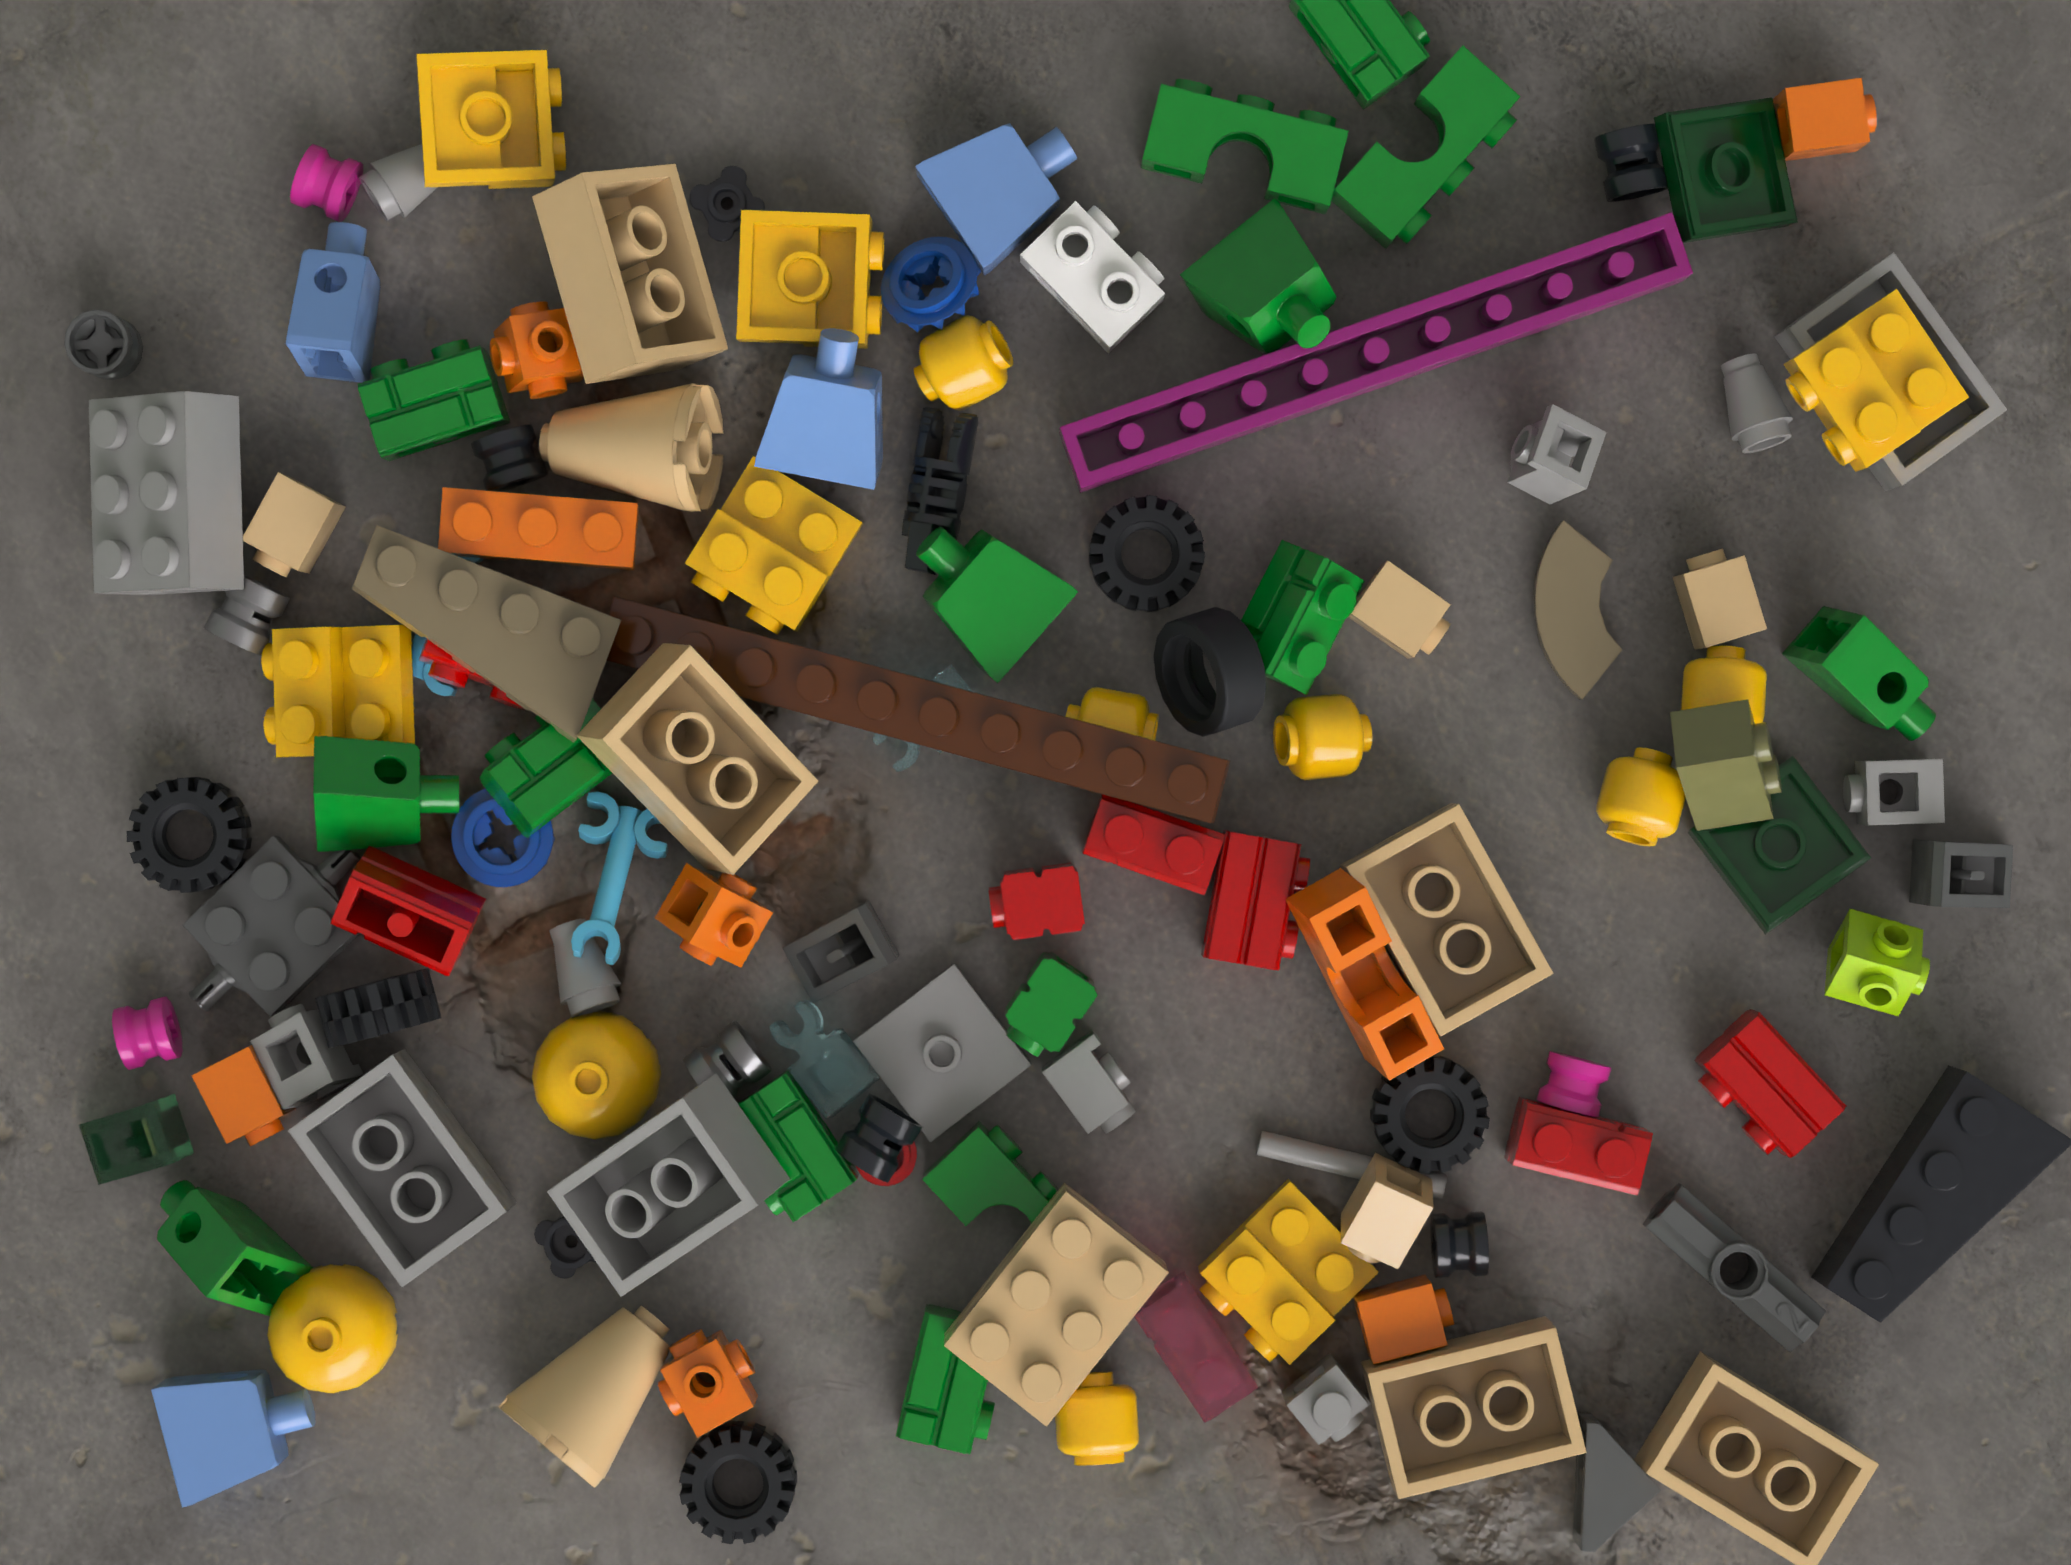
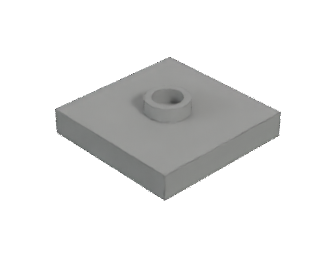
M955 963L853 1040L910 1117L923 1127L921 1131L929 1142H932L1032 1065L1019 1046L1006 1036L1008 1033Z

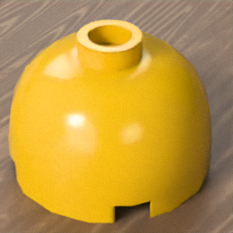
M599 1011L574 1018L570 1017L549 1032L536 1051L532 1081L536 1101L552 1123L570 1135L596 1140L620 1135L643 1119L657 1098L661 1069L656 1048L650 1039H647L643 1031L633 1025V1022L622 1015Z
M330 1264L313 1267L309 1273L304 1274L282 1291L271 1310L267 1337L272 1357L287 1378L307 1390L337 1393L357 1388L383 1369L396 1348L398 1334L396 1335L397 1321L395 1314L397 1311L394 1299L378 1278L358 1266Z

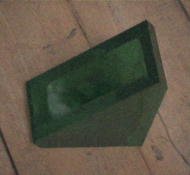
M174 1093L79 1124L98 1185L161 1168L194 1154Z

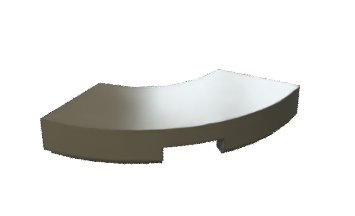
M1563 520L1560 521L1551 534L1537 565L1533 585L1534 615L1539 643L1549 665L1566 688L1579 700H1583L1622 651V648L1607 632L1599 607L1601 583L1613 560Z

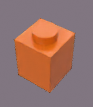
M1862 78L1789 87L1783 89L1773 98L1785 161L1857 152L1870 142L1869 133H1873L1876 130L1877 114L1875 102L1871 94L1864 95Z
M252 1045L191 1075L226 1144L245 1136L251 1147L284 1130L285 1128L279 1118L296 1109H282Z
M1426 1275L1359 1291L1353 1297L1367 1354L1373 1365L1448 1345L1444 1327L1454 1325L1449 1300L1444 1288L1433 1290L1432 1283Z

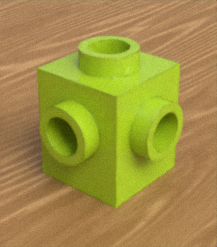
M1849 909L1828 948L1824 995L1899 1016L1911 993L1920 995L1928 978L1930 959L1922 957L1923 929Z

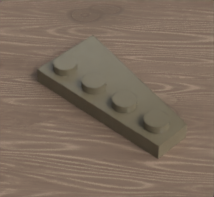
M378 525L375 527L352 586V590L420 637L427 638L452 656L453 660L472 673L476 672L505 692V696L525 710H531L544 719L564 737L573 743L577 740L578 737L576 735L581 730L621 623L620 619Z

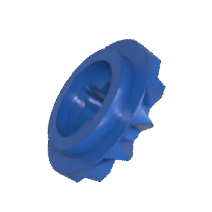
M949 237L925 238L904 248L890 262L882 278V301L897 324L900 322L905 323L917 333L925 325L930 324L942 330L946 318L954 313L965 316V303L969 298L979 295L976 281L981 270L970 249L962 242ZM936 276H940L945 285L943 288H933L929 297H926L920 287L922 285H932Z
M486 788L480 790L463 803L453 822L451 841L457 861L468 875L489 886L512 887L529 881L547 864L555 841L551 821L528 838L520 834L513 839L516 848L514 853L518 859L517 861H514L512 855L507 854L503 847L493 849L488 847L481 851L479 846L487 842V838L495 833L492 825L494 820L490 814L492 810L496 818H500L506 826L514 824Z

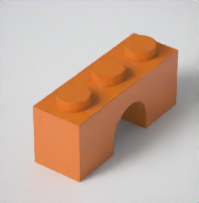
M443 487L438 549L461 557L494 560H532L563 563L571 566L634 571L639 505L632 502Z
M1339 868L1285 899L1366 1061L1390 1081L1444 1050L1419 995L1412 991L1404 982L1385 949V945L1392 942L1363 884L1342 868Z

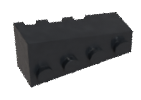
M1948 1065L1811 1278L1881 1323L2071 1146V1138L1969 1072Z

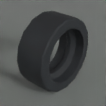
M1218 607L1187 615L1167 622L1156 638L1153 655L1155 676L1162 699L1174 719L1188 732L1202 737L1253 721L1263 707L1266 693L1265 667L1258 645L1247 626L1231 611ZM1203 652L1210 662L1215 677L1216 691L1208 679L1204 666Z

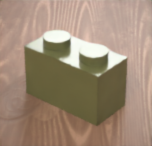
M1749 700L1670 712L1676 769L1696 830L1700 831L1774 819L1771 794L1782 793L1776 755L1772 754L1767 722L1755 724Z

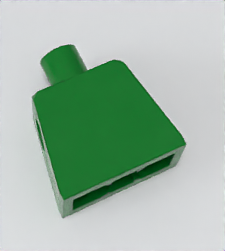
M1275 198L1180 274L1200 309L1207 317L1263 354L1277 351L1292 338L1301 347L1312 348L1320 344L1329 333L1331 324L1324 312L1334 305L1337 296L1290 218Z
M938 527L927 536L916 552V556L938 575L925 590L923 598L974 663L996 683L1000 682L1078 593L1072 585L982 529L963 546L943 527Z
M1823 606L1782 653L1793 665L1860 722L1886 730L1893 726L1908 741H1913L1923 735L1936 718V713L1919 698L1928 687V677L1865 615Z
M314 736L313 796L317 852L364 849L369 846L376 848L411 845L421 841V813H459V775H420V747L413 743Z
M188 1180L179 1181L172 1185L161 1199L160 1206L169 1217L158 1230L157 1240L207 1298L270 1316L271 1310L282 1291L301 1276L309 1273L313 1268L258 1215L238 1200L195 1187Z

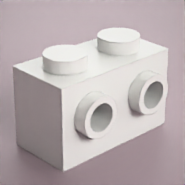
M1075 201L1020 254V263L1109 354L1163 302L1165 292L1158 285L1164 280V277L1142 253L1138 251L1131 258L1114 241L1120 232L1099 208L1093 205L1086 212Z

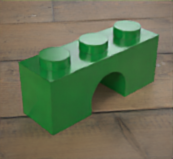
M1462 45L1421 91L1414 102V105L1435 125L1438 134L1436 153L1424 161L1405 162L1394 157L1382 145L1376 142L1334 189L1331 201L1385 249L1388 248L1397 236L1404 243L1408 244L1432 217L1424 206L1437 191L1441 189L1450 197L1474 170L1475 167L1466 159L1483 141L1492 149L1516 123L1517 119L1509 111L1520 96Z
M1176 79L1174 87L1161 84L1142 158L1141 169L1202 184L1208 160L1217 148L1229 142H1246L1259 149L1268 163L1269 179L1264 196L1265 200L1271 201L1275 198L1281 204L1326 214L1331 204L1349 130L1335 127L1336 118L1311 110H1300L1298 118L1273 112L1275 106L1273 102L1252 95L1239 94L1236 102L1211 96L1212 87L1187 79Z
M980 1121L924 1172L922 1178L928 1187L965 1226L982 1211L995 1205H1009L1019 1209L1028 1217L1032 1224L1059 1190L1042 1171L1032 1178L1016 1161V1158L1023 1151L998 1124L988 1131Z

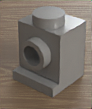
M1554 404L1547 406L1543 419L1532 425L1525 426L1515 439L1511 450V473L1507 483L1548 504H1553L1586 490L1607 432ZM1575 456L1572 466L1569 467L1571 458Z
M1943 759L1855 761V774H1846L1843 782V799L1846 812H1856L1857 825L1945 823ZM1885 780H1891L1897 787V796L1889 804H1885L1880 800L1879 785Z
M303 1004L292 1006L272 1016L268 1020L272 1029L250 1041L283 1110L315 1104L364 1075L359 1064L352 1065L343 1045L328 1048L318 1009L306 1011Z
M1093 1029L1042 1066V1073L1087 1134L1098 1126L1107 1134L1130 1118L1136 1110L1122 1091L1131 1083L1109 1052L1100 1059L1093 1052L1094 1049L1101 1045V1041Z
M1331 1353L1281 1392L1286 1406L1318 1445L1325 1442L1329 1437L1337 1442L1350 1434L1364 1419L1360 1412L1371 1404Z

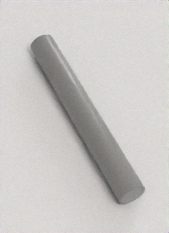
M1261 1130L1256 1149V1155L1359 1180L1372 1159V1156ZM1430 1171V1174L1418 1172L1432 1179L1433 1197L1442 1199L1446 1188L1447 1174Z

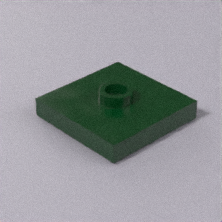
M1772 97L1666 112L1654 117L1673 216L1683 243L1781 228L1798 222Z
M1794 756L1779 765L1782 793L1771 794L1774 819L1697 831L1694 826L1688 832L1765 935L1871 859V856Z

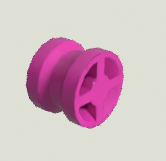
M312 144L304 153L295 173L291 187L290 202L304 209L312 205L324 210L328 218L342 222L349 214L361 184L359 177L363 175V164L351 158L343 161L336 160L330 157L327 149Z
M166 996L151 1000L147 1008L136 1010L131 1006H124L113 1010L112 1027L114 1039L120 1058L128 1070L143 1067L150 1058L159 1056L168 1061L182 1056V1036L178 1018L171 1001Z
M1549 1051L1546 1064L1551 1072L1548 1083L1539 1088L1536 1100L1564 1110L1599 1117L1602 1104L1597 1096L1600 1085L1609 1080L1611 1067L1583 1058Z

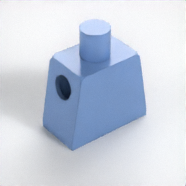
M1008 123L928 158L916 165L915 168L917 177L960 241L970 249L982 274L985 276L998 266L1059 207L1060 197L1048 179L1076 161L1077 156L1057 127L1026 147L1013 126Z
M346 222L330 223L325 250L306 249L302 253L285 344L307 377L359 383L370 380L380 279L369 257L364 256L367 230L356 224Z
M824 329L820 333L817 357L802 354L792 356L759 446L754 467L872 490L875 489L883 462L882 373L874 368L855 365L859 337L856 334L843 329Z
M266 1370L177 1376L165 1379L151 1389L182 1508L200 1502L278 1466L289 1456L285 1434L315 1426L314 1406L307 1389L275 1397L270 1377Z

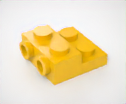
M547 50L428 53L416 55L424 187L488 185L489 189L553 187L555 171H566V150L564 132H552L551 107L562 106L560 69L548 68Z
M741 210L736 339L739 342L803 344L805 347H818L821 331L835 328L856 334L859 337L858 348L868 349L869 334L880 335L882 325V296H870L871 270L883 271L884 232L872 231L873 221L870 214Z
M1897 289L1888 293L1783 364L1791 375L1785 380L1791 395L1806 412L1814 409L1827 431L1822 433V439L1827 449L1839 464L1845 466L1850 463L1855 472L1868 468L1920 433L1921 429L1969 398Z
M753 456L721 510L718 509L685 564L697 571L691 583L724 602L731 591L752 604L745 616L777 635L784 625L798 632L863 523L781 472L754 467L756 457Z
M404 625L272 629V643L265 645L262 651L261 664L265 677L274 683V706L267 709L263 727L267 741L272 745H276V757L314 756V736L415 744L412 635L410 629Z
M1289 1178L1198 1266L1200 1274L1207 1280L1199 1290L1210 1303L1225 1317L1235 1309L1252 1326L1244 1333V1336L1255 1349L1269 1362L1279 1354L1289 1365L1335 1321L1334 1316L1379 1273L1372 1263L1358 1258L1346 1245L1341 1243V1232Z

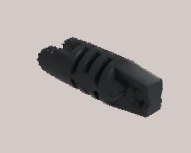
M923 408L913 460L914 470L910 477L906 500L907 510L904 511L902 535L908 536L905 568L908 570L937 575L916 556V552L927 536L938 527H943L956 540L958 538L961 525L960 515L963 511L968 485L967 475L970 473L979 417L975 414L959 413V416H956L952 436L950 437L947 459L944 461L939 460L943 439L942 432L944 431L943 426L945 424L944 416H942L940 409Z

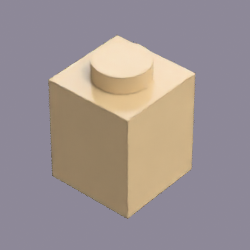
M278 472L244 533L243 541L257 548L252 558L254 561L284 577L288 576L292 568L310 574L346 507L296 479Z
M1724 549L1687 559L1686 562L1690 572L1673 577L1695 650L1711 647L1767 629L1745 555L1727 560Z
M1387 560L1380 565L1357 598L1355 608L1349 618L1409 659L1414 658L1420 649L1428 655L1435 649L1451 623L1442 618L1451 604Z
M1375 1153L1341 1212V1243L1346 1245L1355 1256L1366 1262L1379 1263L1381 1261L1399 1269L1434 1208L1432 1179Z

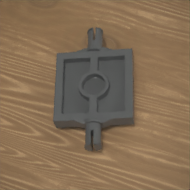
M272 836L182 925L204 947L212 964L215 966V969L189 992L191 999L199 1001L197 1005L208 1012L234 986L247 992L270 1017L281 1012L360 934L354 935L330 924L341 898L336 884L361 859L360 855L357 852H351L353 850L333 851L317 867L300 859L280 837Z

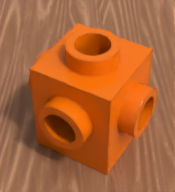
M545 301L519 305L510 310L511 316L493 331L495 338H492L490 341L491 362L497 376H504L507 393L528 390L531 399L547 398L568 391L567 384L580 382L584 379L564 308L549 310L548 302Z
M686 863L654 918L683 938L679 947L689 955L710 966L719 957L741 968L760 938L773 912L752 898L757 887L740 876L722 873L718 879Z
M698 1329L668 1347L672 1357L667 1359L660 1369L665 1379L658 1382V1387L670 1411L675 1416L684 1413L697 1438L754 1407L758 1394L748 1376L754 1374L755 1369L745 1348L738 1339L729 1343L722 1329L709 1337L705 1336L702 1329ZM698 1373H709L710 1375H712L715 1382H704L703 1380H701Z

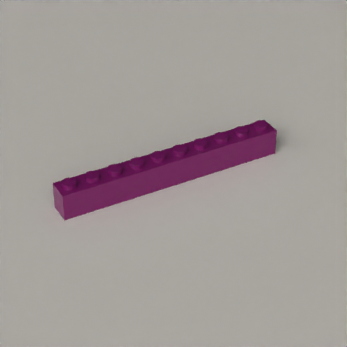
M1671 212L1329 332L1326 338L1315 347L1303 348L1299 344H1295L1061 426L1059 435L1079 492L1083 493L1679 284L1691 276L1693 271L1673 213Z

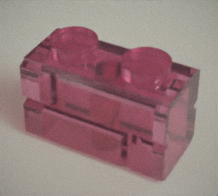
M1185 1271L1158 1287L1134 1316L1147 1337L1153 1340L1154 1348L1204 1423L1213 1419L1258 1388L1253 1373Z

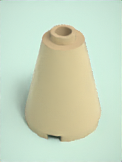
M691 383L559 410L554 413L550 423H545L541 429L539 439L540 454L543 461L549 462L552 472L556 475L687 512L701 511L700 509L708 510L712 506L718 492L723 468V455L712 454V433L724 434L719 399L713 387Z
M641 1305L634 1314L622 1307L509 1393L499 1408L595 1488L609 1471L670 1352L668 1349L670 1346L663 1340L670 1329Z

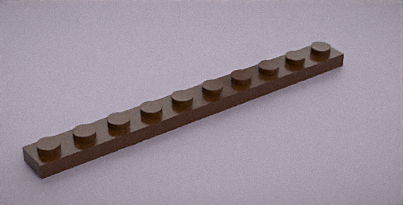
M613 597L609 615L620 619L621 623L607 661L639 669L663 643L691 645L740 697L1212 824L1215 822L1231 760L632 600Z

